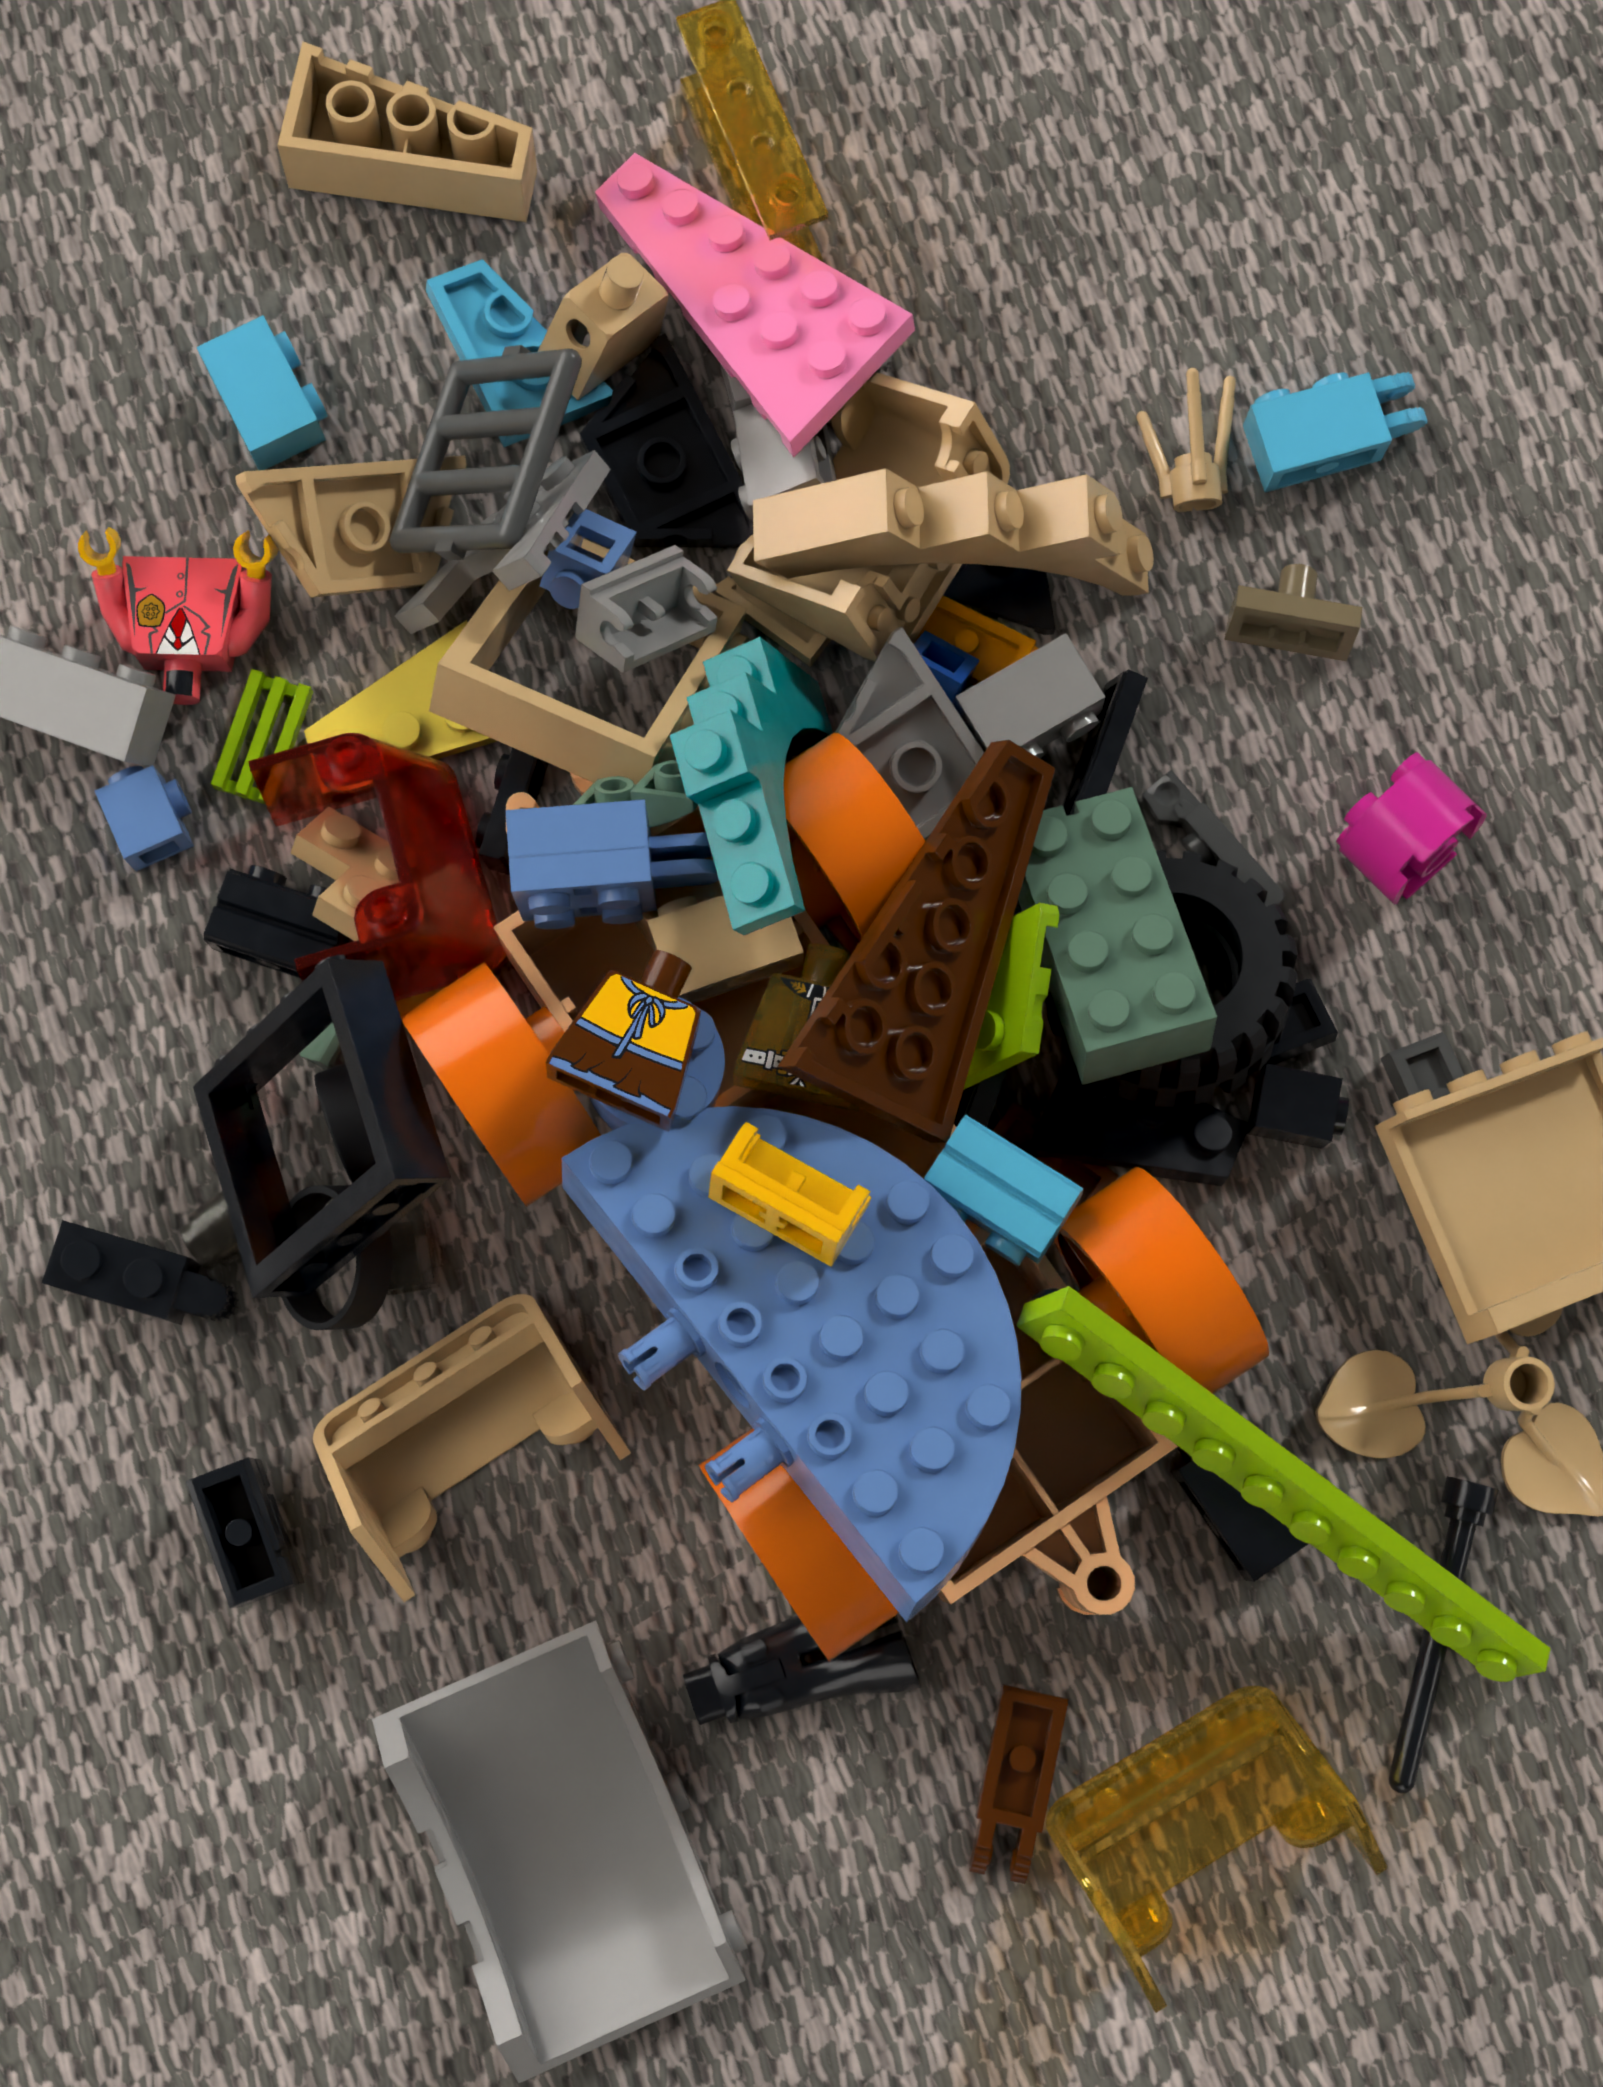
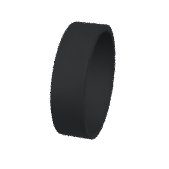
M350 1185L310 1186L298 1192L290 1201L297 1230L321 1211L332 1198L335 1199ZM388 1229L356 1256V1272L353 1287L347 1302L336 1316H333L324 1307L315 1289L306 1296L281 1297L292 1317L302 1326L312 1330L353 1329L369 1322L382 1306L391 1281L393 1249L390 1230Z

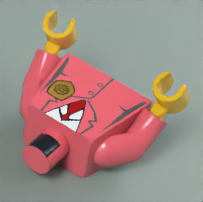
M110 527L106 529L105 534L110 546V552L100 554L91 548L89 543L90 537L86 530L79 539L78 552L87 564L97 568L92 572V579L100 610L122 650L134 655L145 670H164L163 691L176 695L173 704H198L200 702L202 671L232 672L235 657L246 654L268 625L271 613L272 574L266 570V565L277 556L278 547L270 535H268L263 543V557L254 555L249 548L250 531L247 530L235 540L233 546L235 559L123 556L121 567L114 563V558L121 547V538L118 532Z

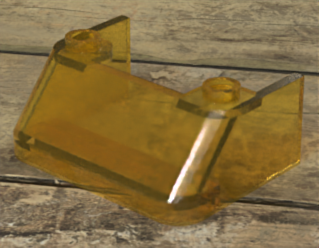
M1245 1686L1216 1701L1060 1797L1051 1806L1046 1817V1828L1057 1850L1155 2013L1165 2008L1167 2004L1141 1957L1163 1943L1172 1928V1913L1161 1894L1271 1826L1276 1828L1288 1844L1298 1848H1312L1322 1845L1344 1832L1376 1875L1388 1869L1357 1799L1275 1693L1262 1686Z

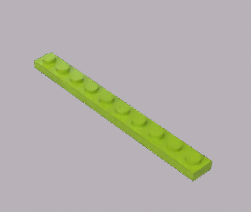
M1067 1286L1024 1304L1016 1327L1037 1341L1045 1353L1053 1358L1064 1361L1091 1381L1092 1386L1099 1393L1114 1398L1142 1419L1143 1424L1149 1430L1164 1435L1192 1456L1193 1461L1198 1466L1214 1472L1241 1492V1496L1245 1501L1264 1509L1287 1526L1295 1538L1314 1546L1337 1563V1567L1341 1572L1360 1580L1383 1597L1384 1602L1390 1608L1410 1617L1430 1632V1636L1436 1642L1450 1647L1472 1663L1479 1674L1494 1681L1509 1682L1514 1680L1515 1677L1546 1671L1551 1650L1549 1646L1073 1288Z

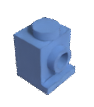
M587 509L579 515L574 512L568 521L569 525L565 528L569 532V536L555 550L548 551L547 557L551 564L542 575L540 587L549 590L551 596L558 604L569 609L579 608L581 584L628 565L637 533ZM585 537L609 548L610 550L605 558L581 548L583 538Z

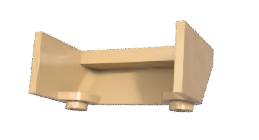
M517 1294L503 1299L330 1411L318 1423L312 1438L351 1534L403 1602L415 1596V1593L400 1561V1557L406 1553L418 1550L429 1540L437 1522V1512L431 1500L538 1430L542 1431L550 1443L554 1445L577 1444L586 1440L598 1428L619 1460L631 1454L603 1404L536 1300L527 1294Z

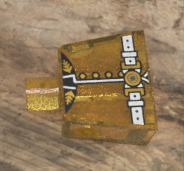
M809 944L801 978L780 973L772 974L735 1062L732 1074L733 1085L850 1111H860L859 1107L777 1067L847 962L848 952L834 946Z

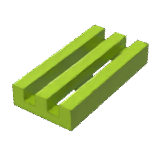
M251 669L214 772L211 786L216 790L273 807L313 695L312 688L301 683L298 686L291 684L287 679L278 676L271 678L265 676L264 672ZM262 689L270 691L238 782L232 781L230 779ZM284 696L293 698L261 789L252 787Z

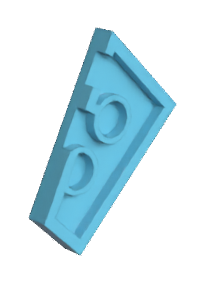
M483 259L427 279L426 293L460 360L502 356L504 348L507 346L522 345L531 352L538 351L547 330L533 317L534 310ZM550 377L474 384L473 387L486 412L540 407ZM603 381L580 400H577L571 394L561 425L607 406L612 399L613 390ZM530 434L499 436L503 447L529 438Z

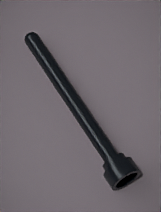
M1447 1476L1441 1502L1447 1504L1444 1516L1451 1519L1440 1565L1463 1582L1476 1526L1483 1527L1486 1515L1493 1516L1499 1490ZM1426 1629L1423 1631L1388 1778L1391 1788L1398 1793H1407L1415 1785L1447 1652V1646L1436 1642Z

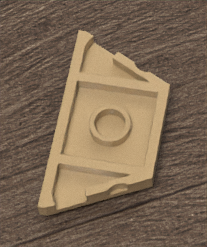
M465 455L445 457L441 470L466 469ZM417 459L244 471L235 476L238 488L310 598L421 587L438 571L441 556L437 553H398L390 545V536ZM452 495L431 496L421 527L450 526L454 510L449 508Z

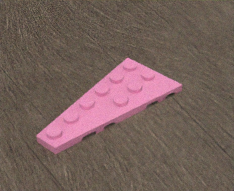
M636 153L595 191L600 210L635 254H640L653 271L655 279L676 300L682 309L683 316L731 378L736 377L750 395L753 406L763 419L766 420L768 418L779 432L782 443L793 457L803 449L915 331L912 313Z

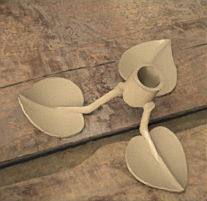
M1563 1308L1509 1329V1331L1523 1337L1541 1334L1557 1322ZM1508 1330L1494 1336L1510 1353V1357L1493 1362L1485 1372L1483 1384L1415 1393V1375L1406 1361L1388 1351H1364L1347 1359L1336 1370L1316 1408L1317 1424L1335 1444L1345 1450L1365 1457L1392 1458L1412 1450L1422 1441L1425 1435L1424 1417L1417 1405L1487 1397L1495 1407L1501 1410L1521 1411L1518 1416V1424L1523 1431L1511 1436L1504 1444L1501 1453L1502 1477L1512 1496L1526 1507L1543 1513L1603 1516V1452L1593 1427L1584 1415L1575 1408L1559 1402L1548 1403L1553 1396L1555 1388L1554 1377L1550 1368L1543 1361L1534 1357H1528L1529 1349L1525 1346H1519L1508 1334Z

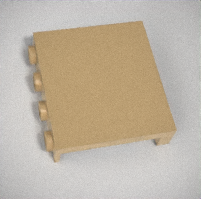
M1588 1031L1573 1035L1551 1045L1555 1055L1540 1060L1536 1050H1533L1499 1064L1503 1074L1487 1080L1483 1069L1457 1078L1446 1084L1450 1094L1433 1099L1430 1090L1426 1089L1393 1103L1396 1115L1375 1126L1467 1345L1502 1333L1603 1292V1057L1600 1052L1603 1050V1038L1592 1041Z

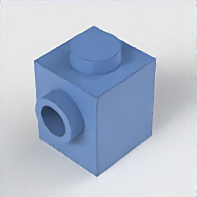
M153 765L145 769L142 766L123 769L108 779L109 785L95 790L124 860L135 871L194 846L182 820V817L191 814L192 811L181 786L176 779L166 783L165 779Z

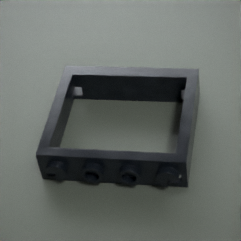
M335 955L320 961L315 966V970L298 987L284 995L280 999V1004L260 1023L248 1029L247 1035L231 1051L217 1059L214 1067L193 1086L253 1298L306 1296L311 1294L451 1178L383 961L346 959L345 955ZM333 1023L376 1164L297 1230L257 1092Z

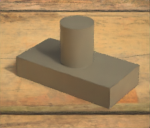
M1291 564L1285 566L1280 572L1278 592L1238 585L1228 615L1224 640L1347 661L1360 630L1363 607L1315 599L1317 572L1312 567L1304 564Z

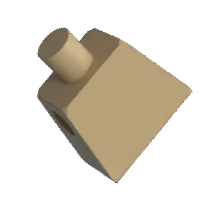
M620 253L564 296L537 352L570 348L580 354L582 365L572 391V395L577 400H580L642 353L660 336L669 295L666 289L631 254ZM589 333L590 344L589 346H583L584 338Z

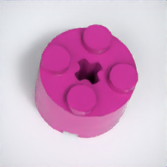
M1418 752L1408 757L1395 770L1390 778L1394 784L1379 798L1370 792L1350 809L1344 818L1349 826L1336 840V843L1340 845L1339 851L1394 905L1398 904L1401 896L1405 899L1411 897L1457 855L1454 849L1459 842L1456 839L1459 833L1462 831L1471 839L1482 826L1487 816L1431 760L1426 761Z

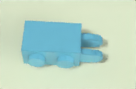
M1341 372L1318 380L1310 389L1292 394L1289 389H1277L1257 398L1254 404L1250 406L1243 423V429L1264 492L1381 461L1393 438L1413 433L1427 424V418L1424 409H1421V407L1409 408L1384 415L1380 406L1382 403L1400 399L1408 395L1409 392H1412L1415 389L1412 374L1403 372L1372 380L1369 372L1350 378L1347 373Z

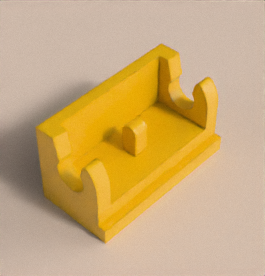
M745 1122L721 1160L717 1162L711 1172L708 1198L832 1267L871 1201L869 1196L871 1191L859 1184L854 1190L844 1186L760 1139L761 1135L757 1133L759 1129Z

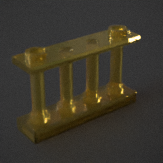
M720 0L677 16L676 25L697 71L695 74L680 79V87L732 209L764 227L769 241L779 237L783 238L824 262L809 226L828 219V211L736 0Z

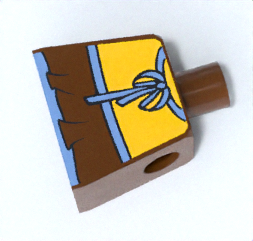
M654 950L640 981L618 971L610 970L551 1051L546 1061L547 1078L669 1132L675 1119L701 1016L699 1008L678 999L692 967L686 961L671 953Z

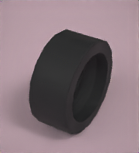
M344 1063L315 1074L314 1081L334 1145L343 1167L353 1183L375 1165L376 1162L349 1073Z

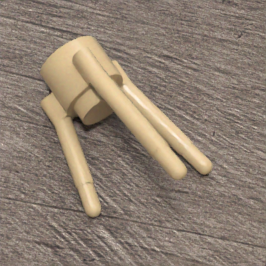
M1189 368L1186 373L1191 453L1176 457L1174 460L1175 468L1171 471L1147 412L1140 411L1137 413V421L1158 476L1160 499L1172 498L1173 510L1177 512L1192 511L1193 508L1196 511L1217 508L1222 505V494L1228 493L1226 469L1236 380L1233 376H1227L1224 379L1214 463H1212L1211 454L1204 450L1199 372L1196 368Z

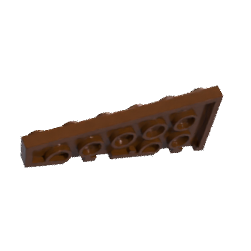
M1010 740L990 743L777 1066L778 1068L930 1143H947L951 1135L1055 772L1053 766Z

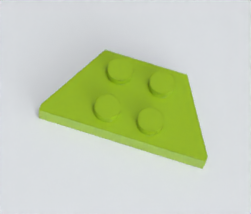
M1039 902L1013 916L964 1089L1039 1054L1044 1023L1041 1013L1042 1005L1048 996L1051 969L1040 967L1046 927L1058 928L1060 916L1058 906Z

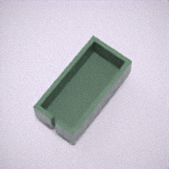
M1129 787L1076 801L1074 814L1066 816L1063 805L1043 810L1018 900L1022 911L1039 902L1058 906L1060 915L1058 928L1046 927L1041 967L1051 969L1049 990L1082 1085L1210 1051L1217 1015L1133 788Z

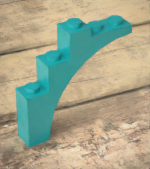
M761 637L703 661L710 687L687 697L694 725L670 735L686 797L699 806L732 929L742 935H747L805 911L793 863L786 823L784 798L785 759L814 746L833 733L818 681Z

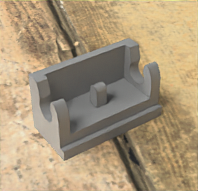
M673 545L581 584L575 638L619 671L625 673L715 632L718 617L706 605H702L696 600L693 586L700 593L706 595L716 591L717 586L708 573L683 556L684 551L678 546Z

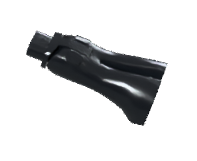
M897 1615L877 1629L899 1623ZM798 1616L740 1639L718 1653V1656L716 1653L708 1656L709 1665L683 1674L686 1689L699 1725L727 1716L730 1723L738 1722V1717L739 1719L770 1716L814 1702L846 1695L909 1691L921 1688V1684L902 1630L843 1652L831 1661L825 1658L813 1662H805L804 1657L807 1654L820 1648Z

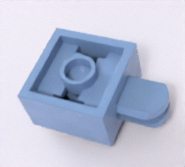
M645 799L505 810L511 893L522 920L534 921L535 927L539 929L567 928L575 925V917L602 915V921L608 924L637 922L643 919V912L657 911L655 889L709 885L719 881L714 860L705 859L712 857L706 832L651 836Z

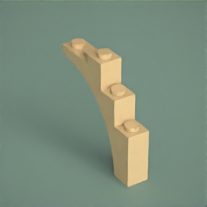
M884 468L753 500L754 562L788 579L833 570L880 565L925 563L982 564L1024 568L1065 575L1103 586L1122 596L1149 593L1148 571L1153 567L1154 558L1152 546L1146 533L1122 518L1121 506L1115 493L1087 474L1016 490L987 471L917 487Z

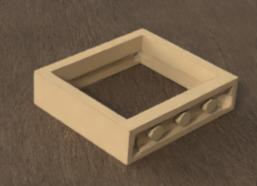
M583 538L581 548L605 558L609 549ZM547 549V551L544 553L546 556L548 555L549 549ZM629 558L628 564L635 562V560ZM542 576L510 591L499 580L439 661L429 711L593 783L597 779L621 776L629 778L634 784H637L656 763L676 760L670 735L694 725L687 697L710 687L703 661L742 645L749 640L748 636L740 633L747 608L712 593L708 595L700 593L693 586L696 600L700 604L706 605L718 617L716 630L707 636L689 643L700 650L643 738L489 671L546 590L540 587Z

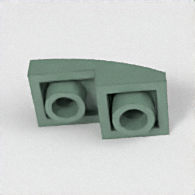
M676 760L656 763L637 784H634L631 779L621 776L597 779L573 804L645 799L650 828L677 820L693 812L698 807L697 803L686 797Z

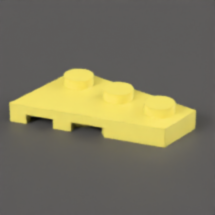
M467 620L304 730L323 793L497 742L490 737L429 711L437 665L466 626Z

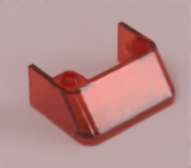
M359 733L340 734L248 761L252 776L276 827L319 815L328 806L336 810L378 798L399 879L398 883L381 887L368 893L357 905L354 923L359 940L294 959L296 970L302 982L315 970V966L320 961L331 956L345 955L346 959L383 961L395 1001L446 987L483 962L487 964L490 970L497 966L504 950L493 928L498 922L456 774L448 764Z

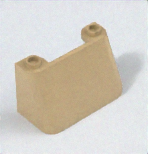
M875 372L831 418L835 435L842 444L833 459L837 480L887 468L917 487L986 471L1008 484L1010 477L1008 458L978 406L973 401ZM751 535L738 548L727 572L738 586L747 593L861 657L875 662L891 632L899 627H903L914 644L962 564L880 565L833 570L788 579L754 562L753 535Z

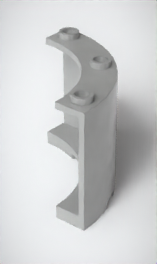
M596 1620L372 1719L384 1769L395 1786L417 1833L426 1831L439 1861V1864L434 1866L435 1873L455 1923L458 1927L464 1925L478 1961L477 1964L472 1965V1969L485 2005L496 2046L518 2083L746 1981L737 1957V1953L748 1949L743 1933L732 1909L721 1914L680 1813L691 1808L686 1790L677 1770L664 1774L645 1726L625 1682L635 1678L627 1655L619 1640L612 1644H607Z

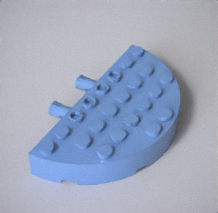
M738 1106L707 1107L698 1116L687 1122L673 1123L669 1132L650 1123L626 1124L590 1140L562 1157V1188L667 1319L628 1349H623L618 1353L619 1359L627 1373L631 1375L633 1372H636L637 1376L634 1378V1382L645 1391L654 1381L691 1354L696 1356L754 1429L753 1432L714 1461L711 1460L705 1464V1469L715 1486L722 1482L725 1487L720 1492L730 1502H734L741 1493L777 1466H783L903 1619L908 1622L936 1597L958 1571L980 1536L1004 1486L1015 1450L1021 1413V1369L1018 1342L1009 1305L991 1263L978 1240L957 1211L925 1179L904 1162L874 1143L840 1127L807 1116L772 1109ZM745 1122L759 1129L757 1133L761 1135L760 1139L844 1186L854 1190L859 1184L871 1191L869 1194L871 1201L832 1267L708 1198L711 1172L717 1162L721 1160Z

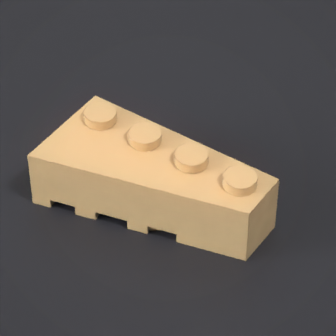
M302 41L277 144L288 188L527 222L537 175L532 127L460 100L452 105L430 96L429 88L410 81H406L404 86L374 75L373 67L351 59L346 65L325 57L322 48Z

